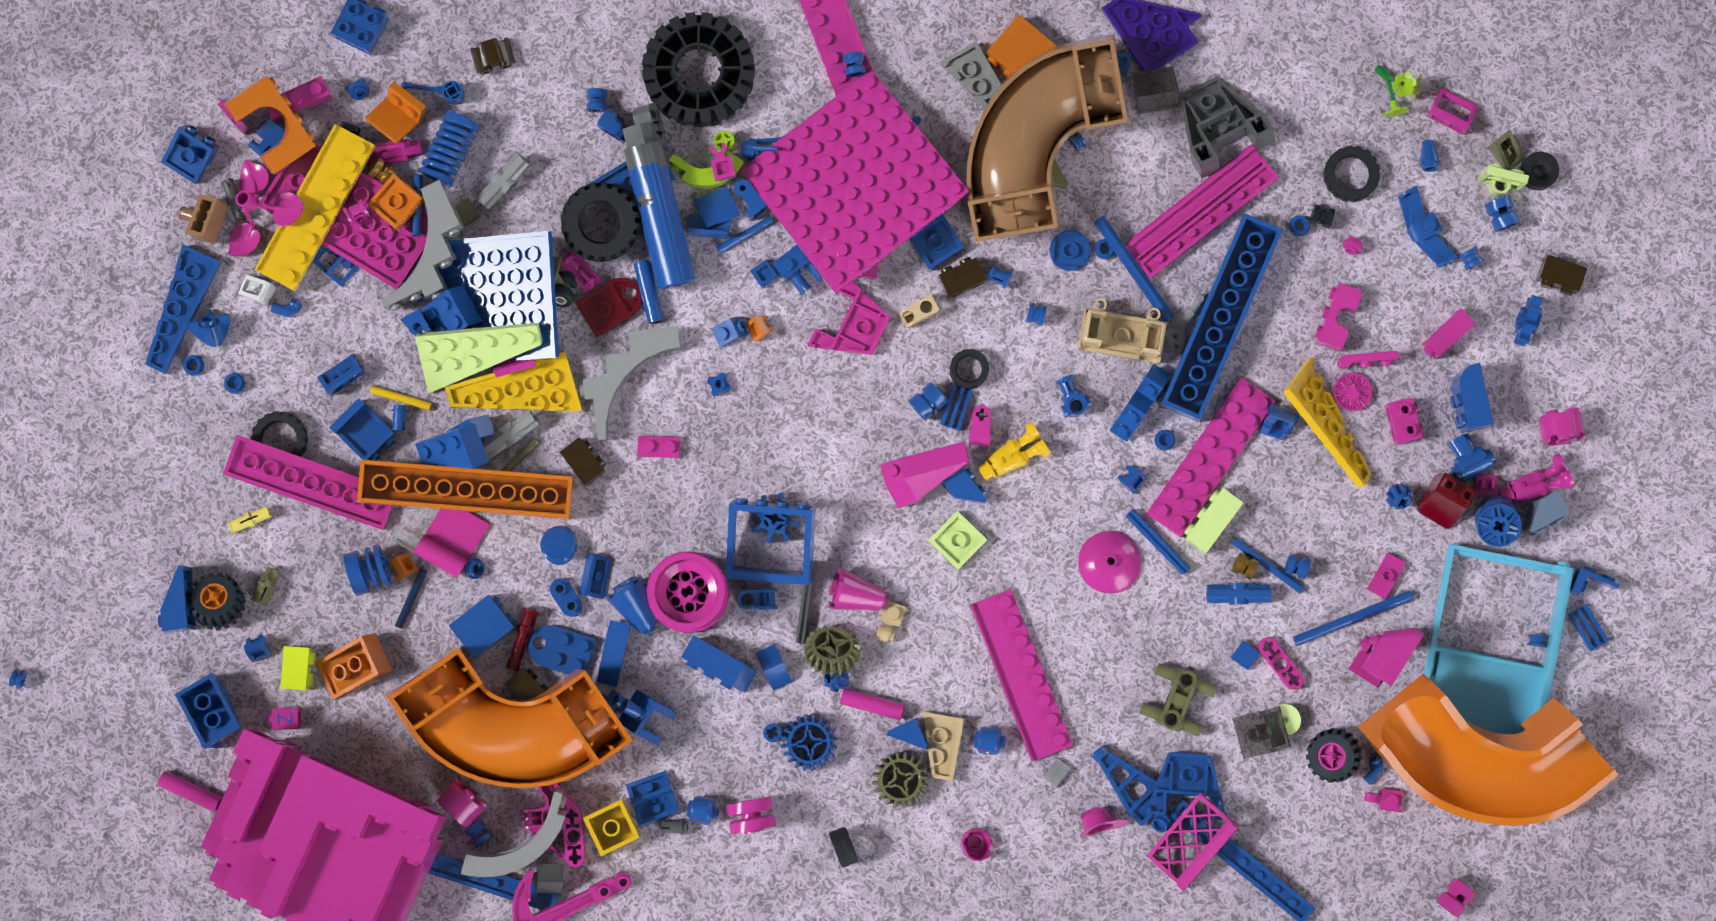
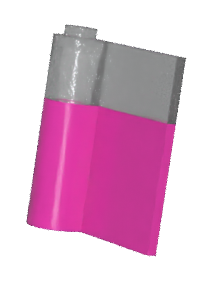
M412 507L405 520L400 525L396 524L390 535L393 536L392 541L453 577L458 578L490 524L469 512Z

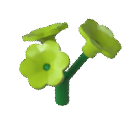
M1378 65L1375 68V72L1387 82L1391 97V110L1385 112V118L1396 117L1409 112L1408 106H1399L1393 90L1396 91V95L1399 97L1412 94L1411 99H1414L1423 74H1420L1415 79L1411 72L1406 71L1405 73H1398L1394 77L1381 65Z

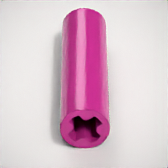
M847 688L843 690L839 703L896 720H901L905 705Z
M167 771L162 773L157 786L214 813L218 810L223 799Z

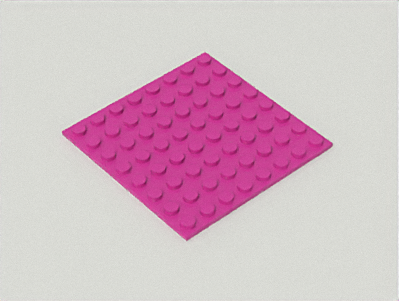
M872 70L774 143L771 147H777L776 151H764L740 169L744 177L751 183L765 204L835 294L839 293L970 193Z

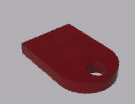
M615 278L579 299L575 304L596 338L633 317L641 307L642 297L639 287L632 280ZM627 288L636 290L634 298L627 299L624 296Z

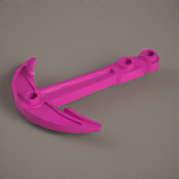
M530 869L523 876L515 890L511 906L513 921H561L593 903H599L617 894L619 889H627L631 884V878L627 872L619 871L614 877H607L589 886L583 892L532 914L528 902L531 901L530 887L534 871ZM622 878L627 880L624 885L619 884ZM607 888V893L601 894L600 890Z

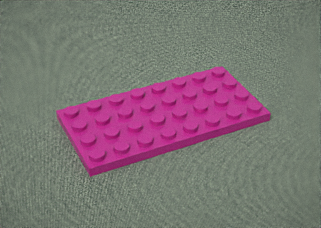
M315 144L314 148L281 169L260 201L275 206V200L279 194L289 192L296 195L322 147ZM361 172L321 245L397 290L408 278L423 254L428 233L427 211L422 208L420 237L412 236L413 215L397 231L367 205L383 184ZM362 199L370 216H363L355 220L354 224L351 225L343 208H349ZM259 205L260 208L273 215L274 210Z

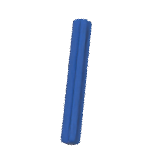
M1132 509L1126 515V518L1180 574L1183 575L1190 569V566L1135 509Z

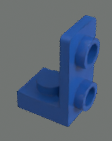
M1584 566V568L1576 570L1571 582L1570 593L1578 595L1580 592L1583 593L1588 584L1586 578L1611 589H1619L1620 584L1615 583L1616 579L1608 575L1599 576L1595 574L1596 570Z

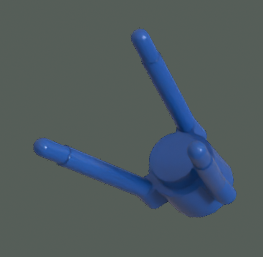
M782 137L743 140L741 156L747 157V161H752L756 158L755 156L759 155L760 150L776 151L777 147L760 146V143L777 142Z

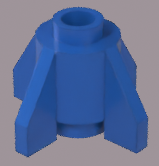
M208 309L207 315L200 319V324L198 320L188 322L187 325L189 331L203 343L211 347H217L225 340L231 319L229 313L218 315L217 318L216 315H213L212 310Z

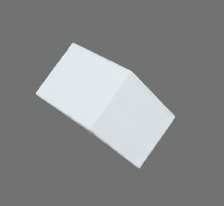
M246 275L238 294L268 306L276 287L267 281Z

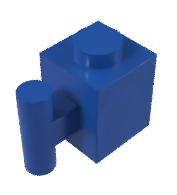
M272 119L264 120L260 123L256 132L263 140L260 144L252 140L248 146L260 156L270 147L278 144L282 140L285 131Z

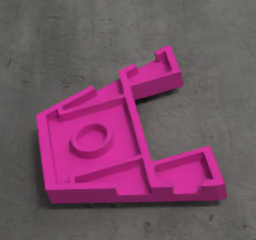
M852 282L839 292L853 299V302L836 337H832L815 328L807 345L808 347L873 355L890 316Z

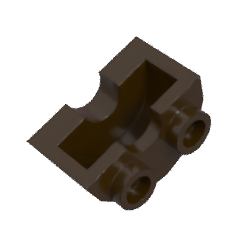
M497 38L489 39L478 43L479 47L470 48L476 72L481 75L491 73L493 67L500 66V69H506L516 62L509 38H504L501 41H498Z

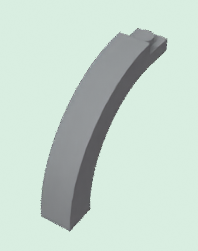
M556 787L544 824L529 840L515 848L500 852H481L469 849L465 856L461 874L474 877L505 875L529 865L540 857L557 837L565 820L567 811L559 809H563L567 796L563 795L565 789Z

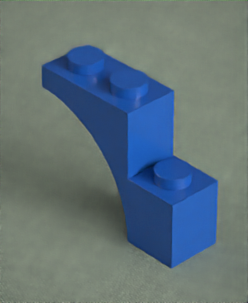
M1153 364L1109 431L1127 442L1171 375Z

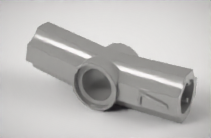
M516 153L503 168H500L491 177L490 183L480 192L476 199L490 211L504 195L506 196L510 193L509 190L512 187H516L517 180L531 165L529 161L519 153Z
M531 410L525 412L515 421L502 426L494 436L482 443L489 461L506 449L513 448L516 442L520 443L524 436L541 425L539 419Z

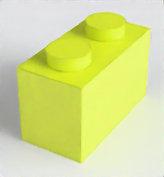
M284 646L281 689L309 690L310 686H313L314 674L311 673V665L315 664L316 659L315 652H312L313 648Z

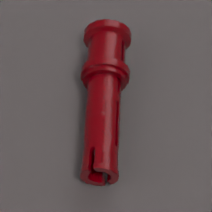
M526 607L522 609L524 613L521 622L517 624V637L505 667L517 672L519 671L530 635L535 632L534 626L537 617L541 615V612Z

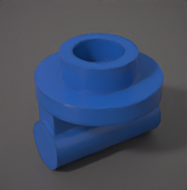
M364 77L345 87L351 98L355 100L364 99L370 91Z

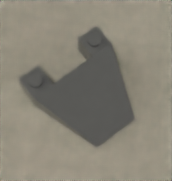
M1214 77L1180 94L1191 161L1201 178L1220 170L1219 157L1215 151L1245 136H1248L1256 151L1275 142L1274 128L1265 114L1218 77Z

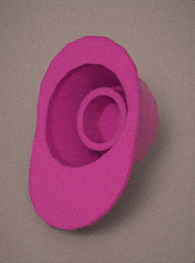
M1095 807L1081 814L1084 832L1080 836L1085 838L1098 832L1120 828L1127 825L1129 820H1116L1108 809Z

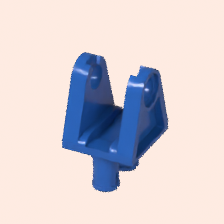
M638 689L635 690L630 700L616 693L610 702L612 706L619 708L622 712L619 721L625 728L657 746L662 738L644 728L649 715L654 710L671 720H674L677 712Z

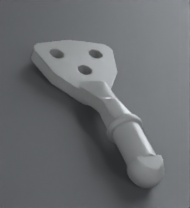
M1204 294L1196 296L1190 308L1187 309L1188 312L1184 320L1178 326L1170 328L1165 332V337L1168 338V341L1163 343L1165 348L1175 353H1181L1185 343V328L1191 318L1197 314L1196 312L1202 303L1205 302ZM1176 334L1178 336L1177 339H1174L1173 335Z

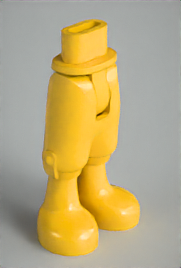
M1032 421L1026 424V432L1018 440H1008L1004 446L985 459V463L978 466L985 481L992 477L996 479L1018 467H1025L1031 457L1041 455L1046 458L1051 455L1042 439L1029 449L1020 452L1022 447L1041 438Z

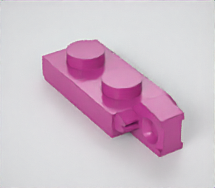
M402 139L398 144H395L393 141L374 143L375 148L367 161V166L370 167L378 157L384 160L385 164L408 161V158L413 157L414 154L422 153L421 140L410 141L409 139Z

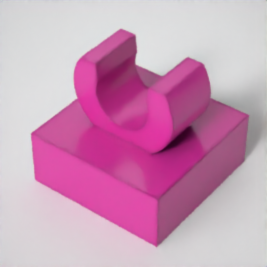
M1483 474L1475 476L1474 490L1477 491L1476 496H1496L1497 476Z

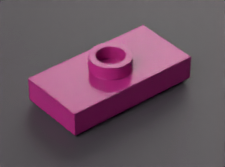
M1386 553L1366 589L1386 599L1406 563L1390 553Z

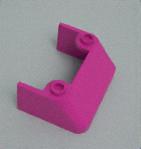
M1416 627L1372 633L1370 636L1365 635L1359 644L1362 648L1348 669L1375 687H1378L1381 680L1392 686L1422 639L1424 632Z

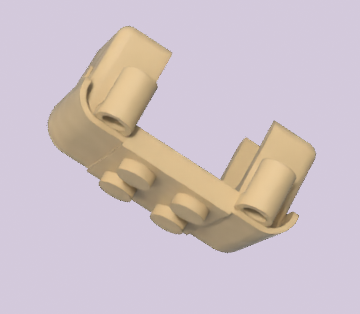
M1102 298L1095 301L1093 309L1085 307L1078 349L1150 363H1160L1167 322L1159 321L1161 313L1157 308H1151L1145 319L1106 312L1107 302ZM1097 303H1101L1103 308H1098ZM1150 313H1155L1157 318H1152Z

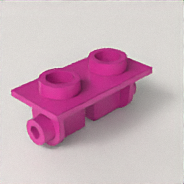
M574 251L568 252L563 256L564 259L561 261V266L567 272L575 275L576 283L586 294L602 281L586 261Z

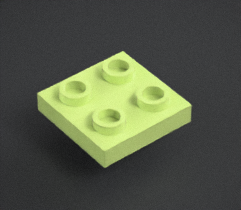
M1491 164V166L1488 165L1480 172L1478 181L1489 183V193L1495 197H1500L1509 189L1519 191L1527 184L1529 175L1523 174L1524 172L1521 170L1511 169L1509 171L1503 169L1501 165ZM1495 182L1503 184V191L1497 190Z

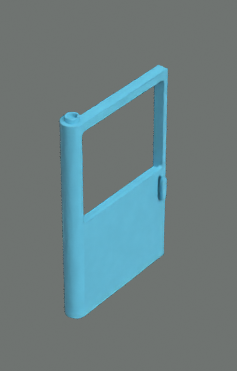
M1448 544L1423 674L1449 698L1456 709H1459L1463 719L1492 732L1518 734L1525 731L1521 723L1549 702L1574 568H1570V563L1558 561L1557 565ZM1454 554L1552 573L1559 576L1546 642L1547 646L1541 665L1436 644Z

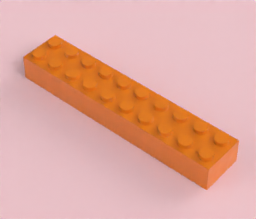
M361 460L357 502L570 520L573 477Z

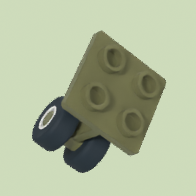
M555 256L553 261L556 306L566 308L573 304L574 293L570 288L576 289L577 283L573 273L567 271L559 272L562 259L560 256Z

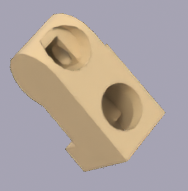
M930 294L901 311L899 316L905 327L910 328L941 311Z

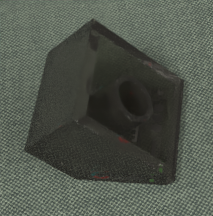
M1280 706L1232 718L1243 759L1291 747Z

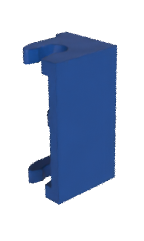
M420 309L401 318L402 323L415 336L422 329L427 333L433 332Z
M352 353L349 357L317 378L327 394L332 396L366 372Z

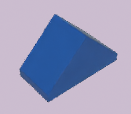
M775 644L756 652L773 691L792 682Z
M915 718L887 731V736L927 749V743Z

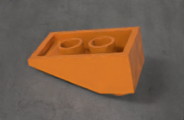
M376 633L361 636L316 662L332 700L374 682L393 671Z

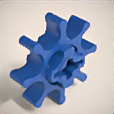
M1532 295L1531 298H1527L1526 306L1520 308L1514 325L1516 326L1514 333L1517 334L1513 343L1521 346L1529 344L1531 334L1535 335L1541 322L1542 308H1540L1543 298Z
M779 493L778 501H783L784 493ZM762 495L761 499L767 500V496ZM750 512V514L758 515L761 519L760 525L752 528V531L755 533L761 528L766 529L769 533V537L766 540L768 544L772 543L773 535L777 532L784 536L785 541H790L791 538L786 533L787 527L791 524L797 527L801 526V522L793 521L790 515L778 514V517L785 521H776L774 524L773 519H770L767 515L775 514Z

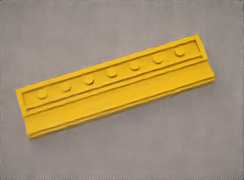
M337 124L333 126L296 193L303 201V213L292 225L286 227L278 226L255 268L256 271L293 291L297 290L375 148L374 144Z

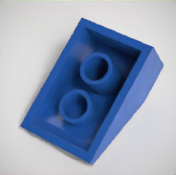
M178 565L161 606L160 615H158V625L162 627V631L197 630L196 618L188 606V596H191L189 590L193 588L192 567Z
M210 673L175 694L203 749L212 746L242 728L229 694L219 675Z

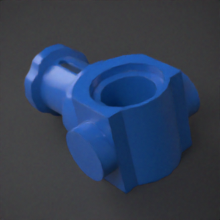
M1073 374L1055 381L1063 393L1061 399L1064 405L1060 406L1065 418L1070 416L1078 417L1085 410L1092 407L1088 395L1084 396L1081 390L1076 389L1073 382ZM1072 402H1079L1082 406L1081 411L1074 412L1071 409Z

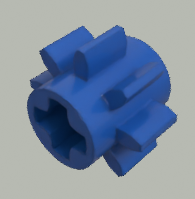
M1403 483L1394 484L1386 492L1388 496L1386 501L1390 507L1394 506L1396 510L1404 509L1413 500L1410 496L1412 491L1408 486L1405 487Z
M842 671L841 676L834 673L832 677L830 673H826L824 675V686L829 687L830 691L838 692L839 689L845 690L849 683L848 673Z

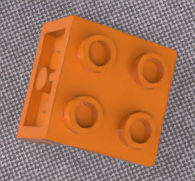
M394 81L388 88L387 97L366 116V121L395 144H398L424 119L426 106Z

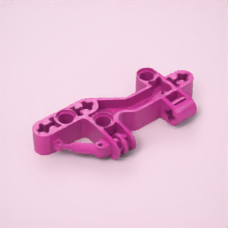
M560 782L539 787L540 793L546 799V804L543 808L520 810L521 813H524L522 821L525 822L522 829L530 828L531 837L544 824L556 787L563 788ZM564 790L563 795L567 796L564 808L559 809L567 811V814L571 812V809L578 813V817L574 818V824L579 823V827L568 828V824H572V818L566 814L562 825L565 852H560L556 849L553 842L548 850L555 852L559 859L565 858L569 866L579 867L586 860L583 812ZM538 811H542L541 820L543 824H537V820L540 819L536 813ZM572 830L578 831L580 835L577 842L569 839V833ZM581 844V848H576L577 855H581V859L575 863V860H571V856L574 855V848L569 849V845L576 846Z

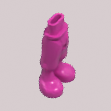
M1558 453L1553 456L1551 467L1544 471L1534 470L1531 473L1525 474L1509 484L1507 483L1505 488L1498 490V493L1515 504L1546 496L1553 489H1571L1575 487L1569 470H1566L1562 456ZM1558 477L1552 481H1546L1547 479Z

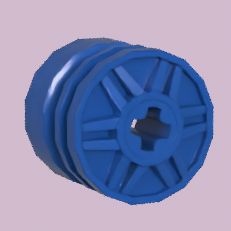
M1491 496L1484 499L1477 506L1474 520L1478 535L1485 543L1494 547H1503L1510 545L1518 538L1521 533L1522 523L1517 507L1511 500L1503 496ZM1499 521L1502 526L1498 527L1495 522Z
M379 544L373 545V553L369 547H366L365 558H362L358 550L344 554L346 573L356 596L370 593V582H373L378 590L382 588L381 579L385 587L392 586L389 561Z

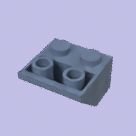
M1559 490L1553 491L1530 503L1522 530L1524 535L1529 533L1532 536L1548 529L1546 525H1556L1567 519L1565 515L1570 513V510Z

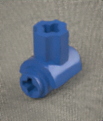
M1468 433L1448 443L1456 457L1451 472L1454 478L1460 482H1465L1489 470L1496 464V459L1490 449L1485 450L1480 446L1476 447Z

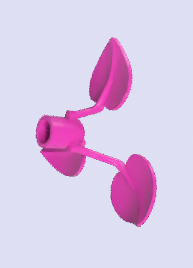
M245 160L243 163L239 182L240 192L236 195L235 201L238 206L242 207L241 211L245 213L250 224L243 222L236 225L232 230L228 255L233 257L251 254L258 248L261 241V234L259 231L254 230L256 225L248 211L256 210L259 205L274 210V222L279 226L286 227L292 225L300 217L304 209L303 201L297 195L289 192L279 194L276 197L275 206L259 201L257 196L260 191L267 188L270 175L265 167L249 160Z

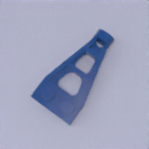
M1104 745L1100 746L1091 757L1100 765L1125 810L1140 826H1143L1153 816L1146 815L1145 810L1157 781L1110 753ZM1105 755H1107V759L1105 761H1101V759ZM1116 765H1120L1129 773V776L1122 783H1118L1111 773V770ZM1131 780H1137L1146 787V792L1136 801L1131 800L1126 792V785ZM1170 794L1166 795V802L1172 797Z

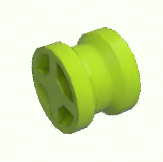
M723 130L715 135L714 144L719 152L722 151L721 143L723 142L729 152L734 149L735 139L732 133Z

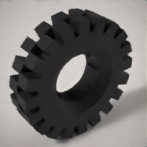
M695 12L685 13L683 18L679 19L676 16L670 19L668 25L664 26L662 24L655 31V37L650 38L646 45L647 51L643 54L642 75L651 101L658 106L663 115L685 126L687 124H691L693 127H704L706 124L714 126L720 124L721 120L725 118L727 120L736 114L735 111L738 108L741 109L744 106L754 86L755 65L751 47L747 39L742 36V32L735 25H730L729 20L721 16L719 18L713 17L712 13L702 12V15H696ZM694 49L710 51L712 56H716L721 64V67H718V71H720L718 79L715 83L712 81V85L705 89L688 88L685 86V82L681 83L677 77L676 71H679V67H677L679 60L682 56H686L685 53Z

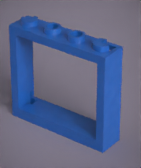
M735 498V500L729 503L726 578L809 585L812 582L816 507H811L810 504L803 502L798 503V505H789L788 501H777V504L769 503V500L757 499L756 502H749L747 498ZM737 511L806 516L803 572L734 566Z

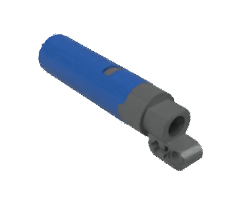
M650 103L635 108L633 110L635 125L622 130L627 149L624 150L628 172L657 288L662 290L691 283L695 280V274L661 142L665 139V130L660 110L655 103Z

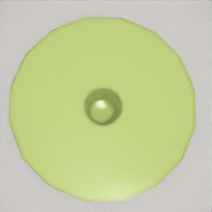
M1282 704L1273 710L1271 721L1277 732L1283 735H1291L1298 731L1301 726V716L1295 707Z

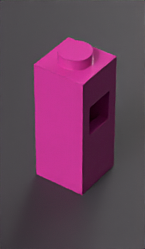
M1460 308L1422 343L1423 351L1430 358H1439L1475 322Z

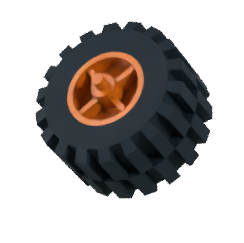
M217 572L216 576L213 573H208V577L205 578L204 575L200 577V582L195 581L193 583L194 589L190 588L189 590L191 596H188V606L196 620L203 627L206 626L210 630L214 627L216 631L221 630V627L227 629L230 628L229 624L233 623L235 625L237 623V618L241 619L243 616L241 611H245L246 606L244 603L246 601L243 592L234 579H231L227 574L223 576L222 573Z

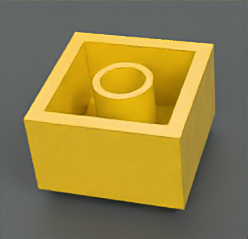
M624 799L583 818L601 856L641 837Z

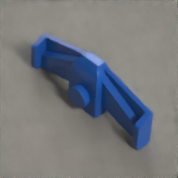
M1417 185L1400 194L1398 199L1406 223L1407 233L1412 242H1415L1439 268L1458 258L1437 235L1443 228L1434 212L1425 216Z

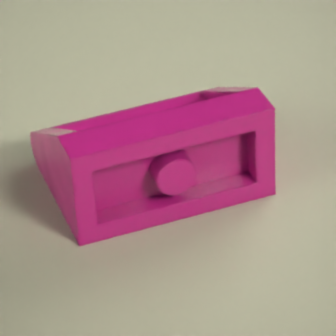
M1441 87L1426 117L1464 135L1473 120L1478 105ZM1441 97L1470 110L1466 121L1438 108Z

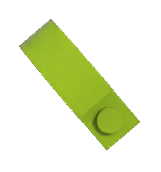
M727 150L725 157L731 156L735 175L737 176L740 169L744 166V161ZM674 153L669 159L672 165L670 168L679 175L682 172L684 173L681 178L682 182L694 188L714 189L734 179L730 178L716 182L712 166L704 169L693 167Z

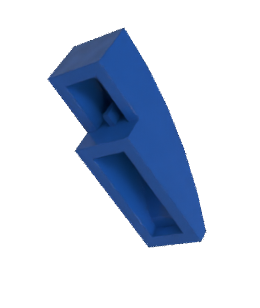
M610 620L597 682L618 686L632 625Z

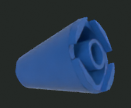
M637 574V579L635 580L632 576L613 587L614 592L611 595L608 592L604 595L606 600L638 633L644 632L646 635L656 629L654 625L657 624V620L649 606L647 590L641 574Z

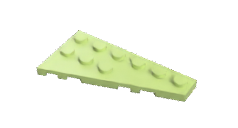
M538 322L418 333L415 336L428 394L540 346L543 342Z

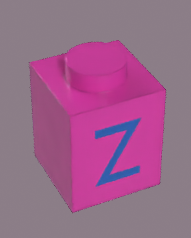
M272 708V713L269 714L270 726L272 725V730L301 729V708Z

